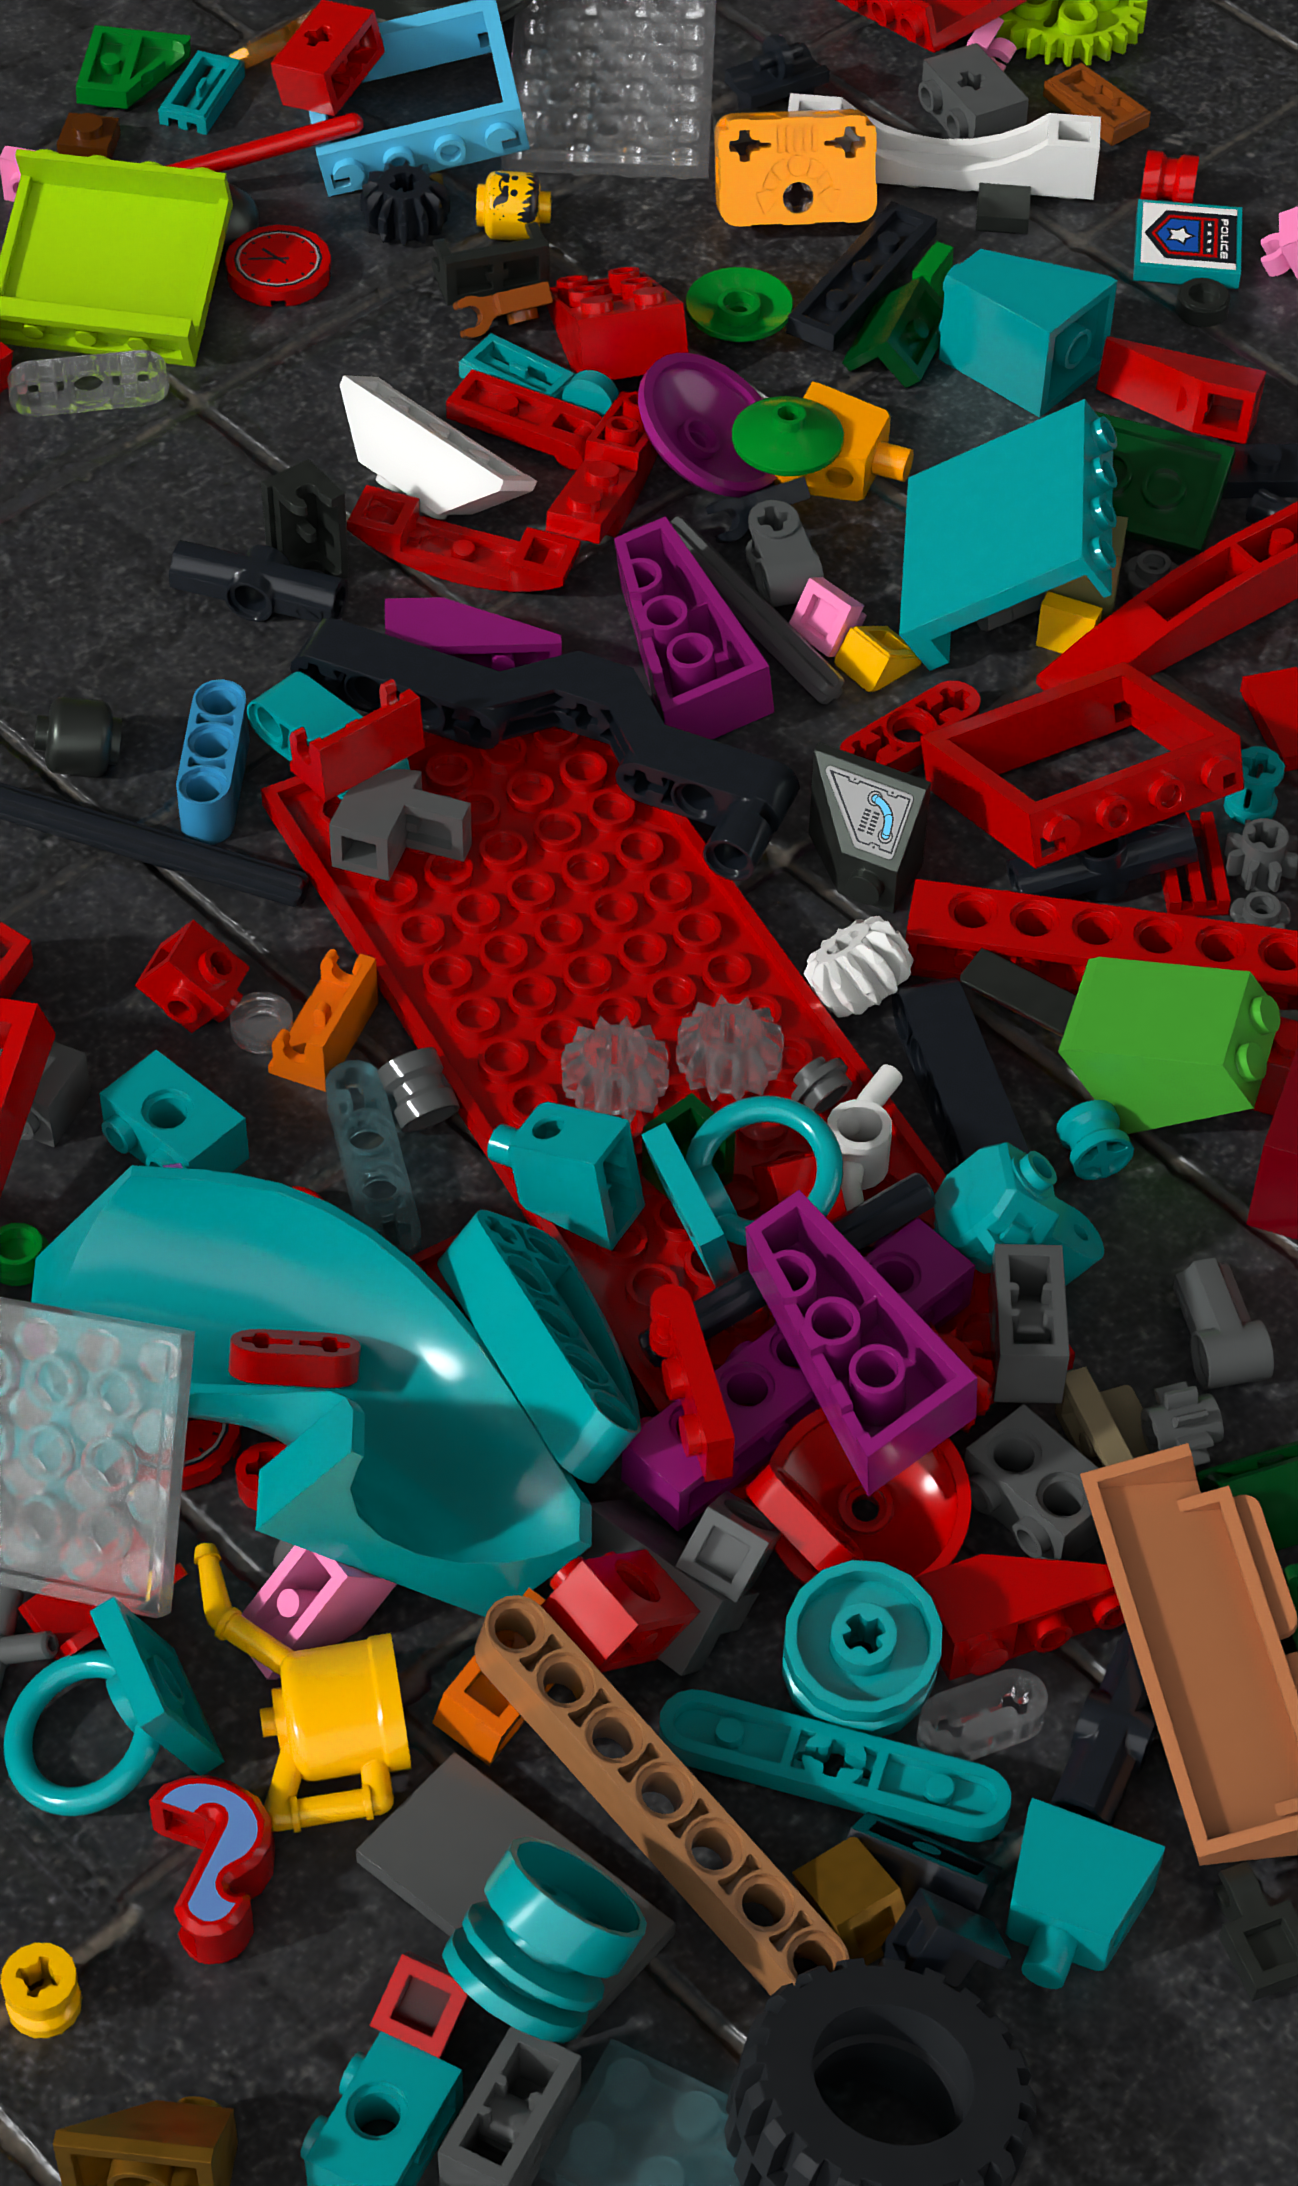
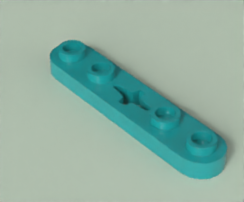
M690 1689L678 1692L666 1701L660 1712L659 1737L679 1760L689 1767L863 1814L870 1812L892 1822L968 1842H982L994 1838L1003 1831L1009 1819L1011 1791L1008 1783L996 1770L982 1764L706 1690ZM831 1754L844 1756L845 1768H840L836 1777L823 1774L824 1766L822 1762H827Z

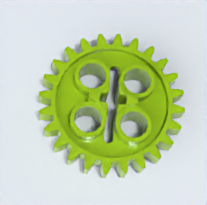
M1027 0L999 16L1004 22L996 34V38L1010 39L1017 47V50L1023 47L1026 48V59H1031L1037 54L1045 55L1044 61L1048 65L1057 57L1063 59L1066 67L1072 65L1073 58H1080L1083 63L1089 66L1092 62V56L1095 55L1107 62L1110 61L1111 50L1125 54L1127 44H1137L1138 34L1144 32L1148 0Z

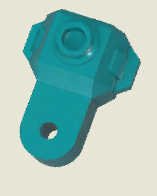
M1008 1142L982 1147L951 1171L934 1195L936 1204L933 1207L935 1214V1228L933 1230L975 1264V1269L983 1274L991 1273L995 1244L1062 1245L1065 1286L1104 1256L1102 1239L1093 1224L1080 1211L1055 1197L1053 1185L1057 1181L1055 1170L1050 1162L1036 1151H1030L1026 1154Z

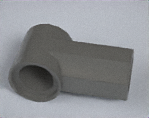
M1207 1258L1193 1261L1190 1267L1175 1274L1173 1290L1191 1334V1360L1200 1387L1203 1390L1271 1378L1274 1370V1357L1268 1331L1260 1320L1251 1321L1230 1266L1217 1262L1216 1258Z

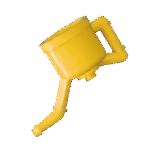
M202 1543L197 1545L194 1550V1563L198 1565L204 1614L209 1626L215 1631V1637L221 1641H229L278 1674L281 1678L282 1687L271 1689L273 1707L259 1709L263 1737L277 1735L280 1748L264 1805L272 1820L273 1831L280 1832L294 1829V1833L302 1832L301 1828L360 1818H366L367 1821L374 1820V1816L387 1813L394 1803L390 1772L411 1769L391 1633L369 1636L366 1640L294 1651L243 1617L241 1610L232 1607L219 1563L222 1557L215 1544ZM361 1775L362 1788L297 1799L301 1780L318 1782Z

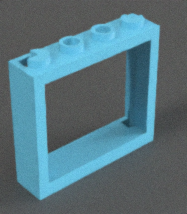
M473 0L378 23L385 53L361 83L492 52L503 102L333 143L329 141L315 145L328 197L363 189V185L368 182L369 172L383 171L385 163L402 166L407 160L410 166L417 167L421 164H428L430 172H436L529 150L530 146L496 0ZM484 32H487V33H488V34H485V35L478 36V34H480V33H484ZM309 111L311 124L328 120L326 114ZM517 138V139H515V140H511V141H507V142H502V141H504V140H509V139ZM348 177L350 178V179H346V180H342V181L336 182V180H340V179H344V178H348Z

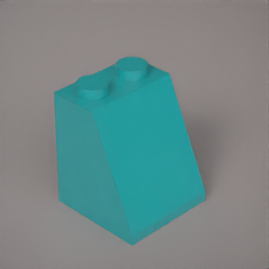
M979 249L961 264H955L944 279L943 315L939 324V334L941 336L938 359L1040 418L1100 370L1105 340L1111 333L1118 280L1104 274Z

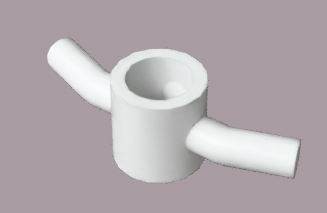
M888 1064L880 1067L857 1099L840 1103L832 1109L827 1119V1124L835 1134L842 1152L843 1179L841 1189L847 1211L863 1203L862 1190L875 1187L884 1180L888 1172L892 1120L888 1112L882 1107L903 1080L901 1073L895 1067Z

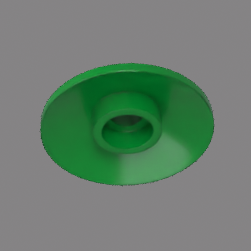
M728 267L709 272L698 278L690 286L686 295V312L691 322L702 332L726 341L748 342L769 337L780 331L788 323L787 316L793 310L792 295L782 281L767 272L746 267Z
M777 396L757 401L740 412L732 427V443L740 458L755 469L773 475L801 476L817 472L830 465L838 457L843 447L844 431L836 415L825 406L801 397Z

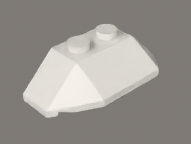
M343 375L340 389L358 462L377 474L376 481L383 487L420 498V511L436 519H446L447 515H472L534 490L537 483L535 479L527 474L525 475L394 389L379 377Z

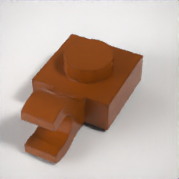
M548 281L486 297L467 296L456 301L453 307L454 310L470 308L476 312L478 317L476 326L460 331L461 338L473 339L486 333L494 318L506 316L508 325L538 319L540 317L537 308L553 303Z

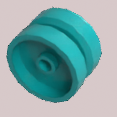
M850 1560L820 1571L799 1590L786 1616L782 1677L793 1705L806 1718L877 1737L900 1731L923 1710L937 1677V1669L942 1655V1623L932 1597L911 1575L883 1562Z

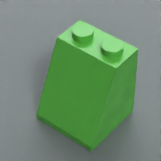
M1096 957L1088 959L1058 1052L1094 1100H1106L1113 1104L1120 1118L1119 1130L1131 1134L1254 1109L1262 1079L1266 1075L1267 1061L1273 1040L1280 1026L1281 1013L1276 1001L1266 994L1250 971Z

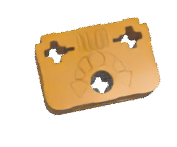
M860 110L731 113L723 116L717 122L714 132L716 205L722 218L731 226L745 227L764 224L803 225L822 222L859 223L871 218L876 211L875 152H877V133L875 125ZM850 126L852 131L857 136H860V141L852 142L850 151L845 152L839 143L831 142L830 140L844 136L845 127ZM746 130L751 139L759 140L760 142L747 146L746 155L740 156L736 148L729 144L730 141L738 140L739 131ZM800 182L802 188L809 191L808 197L800 199L799 206L792 207L790 201L787 198H783L784 192L791 191L792 183Z

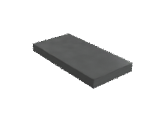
M454 1752L356 1849L357 1863L450 1937L456 1928L463 1927L464 1916L471 1904L488 1901L484 1892L487 1879L513 1839L527 1836L549 1841L577 1854L602 1870L619 1884L640 1907L647 1926L644 1936L619 1974L608 1978H601L605 1986L603 1998L597 2008L589 2010L587 2022L577 2037L579 2039L675 1936L676 1923Z

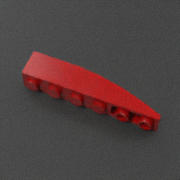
M1298 501L1218 542L1175 568L1130 599L1037 675L1036 684L1045 691L1122 662H1126L1144 675L1151 677L1298 599Z

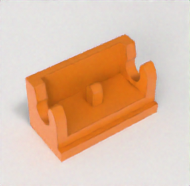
M330 949L326 953L320 965L321 978L290 1030L281 1029L272 1042L273 1058L268 1064L270 1074L324 1092L328 1090L378 1005L376 958L361 953L355 961L352 970L353 975L340 969L337 964L339 956L335 949Z

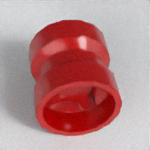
M1148 149L1140 199L1156 201L1162 199L1172 202L1192 203L1199 156L1183 154L1178 159L1169 158L1163 151Z

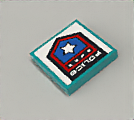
M1138 199L1133 280L1182 285L1191 279L1209 278L1220 282L1226 288L1239 289L1241 277L1242 207Z

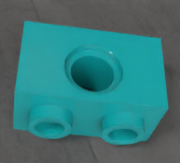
M158 1050L152 1052L99 1093L103 1115L101 1127L104 1136L117 1151L123 1154L130 1152L146 1166L162 1167L163 1165L181 1163L183 1168L231 1173L249 1159L246 1118Z
M380 2031L369 2052L365 2054L358 2051L349 2062L339 2086V2093L342 2097L330 2117L320 2115L314 2121L304 2139L300 2156L305 2162L307 2186H416L464 2104L462 2069ZM377 2119L388 2120L396 2125L391 2132L382 2136H371L360 2130L366 2123Z

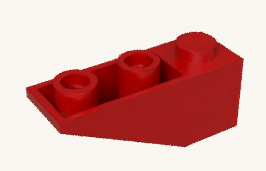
M1107 336L1096 390L1190 432L1246 444L1257 420L1267 371Z
M980 1554L918 1576V1584L932 1597L942 1623V1655L940 1665L949 1681L970 1673L977 1676L986 1675L1000 1668L1009 1659L1034 1650L1040 1653L1049 1652L1059 1648L1073 1636L1098 1627L1102 1630H1109L1125 1623L1107 1564Z

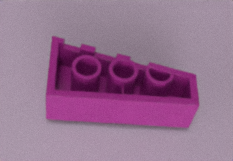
M666 516L615 537L614 542L621 587L655 708L663 723L712 740L774 713L768 663Z
M800 1190L745 1227L748 1269L868 1496L976 1418L977 1376Z

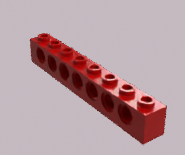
M915 879L905 938L909 945L908 951L914 959L910 968V975L935 979L956 977L960 981L961 973L980 949L983 948L1077 996L1088 959L1108 957L1250 971L1266 994L1276 1001L1279 1010L1298 1009V931L1024 894L1008 890L958 885L949 882Z

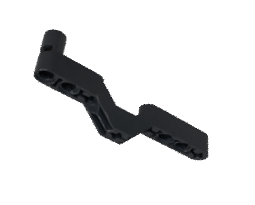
M328 618L323 619L316 626L291 662V673L302 672L348 706L367 713L381 708L380 685L390 679H394L397 687L396 695L398 701L400 694L408 689H411L420 697L423 731L474 748L492 749L500 741L552 727L609 744L619 762L615 774L617 784L630 798L716 827L704 847L703 856L711 870L728 880L742 881L752 876L771 842L772 834L778 830L800 789L799 779L785 764L665 725L634 668L582 651H575L515 668L497 671L346 621Z

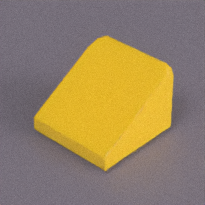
M888 626L850 627L834 659V663L839 669L868 692L882 689L922 663L906 642Z

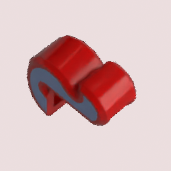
M189 1775L165 1783L149 1800L153 1829L161 1836L203 1850L174 1907L175 1915L181 1925L178 1937L184 1950L195 1961L208 1965L225 1963L237 1957L246 1948L253 1936L254 1924L251 1900L263 1892L274 1874L275 1844L272 1820L259 1797L230 1780L209 1775Z

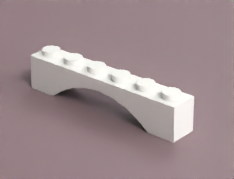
M790 93L788 111L858 110L842 97ZM1048 113L1028 125L1002 134L973 139H940L911 134L887 126L867 115L869 120L875 125L877 133V152H875L876 183L904 185L911 188H947L963 192L978 191L979 183L1031 186V195L1052 196L1067 200L1075 198L1093 200L1100 151L1101 117ZM849 126L845 127L844 136L830 141L839 143L844 151L847 152L850 151L852 142L860 141V136H857Z

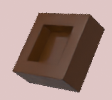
M69 112L56 144L57 153L83 157L100 155L112 159L121 136L119 118L98 116L93 113L79 114Z

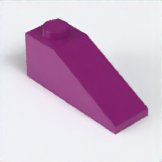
M444 597L385 599L386 635L497 671L562 655L560 634Z

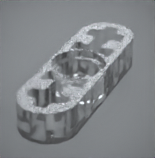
M149 350L25 361L13 367L7 378L9 401L12 408L16 412L29 417L148 406L161 401L169 390L166 363L159 354ZM147 374L148 380L138 381V375ZM85 376H94L103 381L98 388L89 391L80 390L73 385L79 378ZM112 376H119L120 385H113ZM63 381L64 390L57 391V382ZM38 385L39 391L28 392L27 386Z

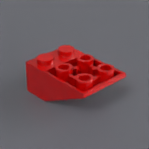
M638 267L611 269L608 271V278L588 281V276L586 275L565 276L556 280L557 286L549 287L553 303L546 306L570 368L575 374L583 370H594L606 375L611 380L644 375L657 360L666 355L689 353L683 302L648 274L640 272Z

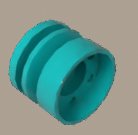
M527 1836L513 1839L487 1879L484 1892L488 1901L471 1904L464 1916L463 1927L455 1929L445 1945L442 1957L448 1972L464 1992L489 2013L513 2028L538 2039L565 2043L578 2037L587 2022L589 2010L597 2008L603 1998L605 1986L601 1978H608L619 1974L644 1936L647 1922L640 1907L619 1884L602 1870L577 1854L546 1840Z

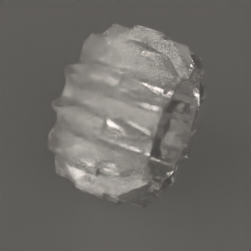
M721 994L715 1007L697 1002L695 1010L692 1012V1017L682 1018V1023L678 1028L679 1045L676 1046V1063L679 1065V1071L686 1073V1080L689 1083L690 1090L707 1087V1092L712 1102L722 1093L731 1094L736 1101L741 1100L745 1090L763 1096L765 1087L768 1086V1080L777 1079L778 1073L782 1069V1052L784 1048V1035L781 1033V1026L773 1024L774 1019L771 1016L770 1008L752 1010L748 996L738 1004H729Z
M627 1015L619 1025H610L600 1016L595 1025V1030L578 1026L573 1042L565 1044V1051L562 1052L561 1069L564 1071L562 1072V1087L566 1093V1098L575 1099V1105L579 1109L597 1110L598 1113L607 1115H621L624 1119L629 1120L630 1124L636 1115V1110L653 1113L655 1105L658 1103V1097L664 1096L669 1086V1069H667L668 1051L665 1049V1042L655 1040L651 1025L633 1029Z

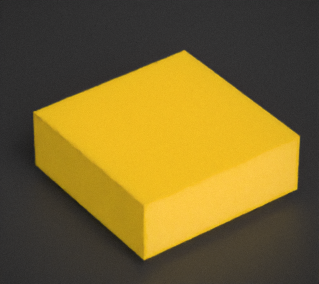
M1048 591L1041 603L1036 646L1061 654L1064 653L1101 622L1102 608Z

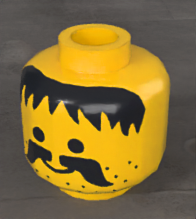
M494 171L488 175L486 184H477L476 225L477 227H485V232L490 239L501 241L530 239L525 224L537 222L540 227V223L551 222V191H541L540 180L535 173Z

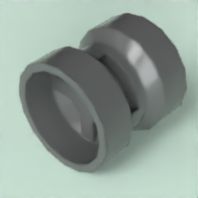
M433 1047L420 1048L398 1056L383 1065L377 1072L384 1090L395 1097L397 1107L394 1114L402 1132L410 1133L429 1128L450 1118L460 1109L453 1089L444 1085L440 1075L444 1067L437 1050Z

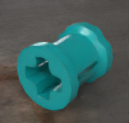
M1251 746L1247 749H1241L1244 790L1225 796L1224 809L1232 820L1244 825L1248 819L1251 821L1260 818L1272 819L1276 815L1278 804L1274 790L1283 780L1285 764L1280 760L1279 755L1275 751L1267 747ZM1259 764H1263V773L1259 778H1256ZM1249 794H1252L1250 806L1246 808L1244 806L1245 799Z

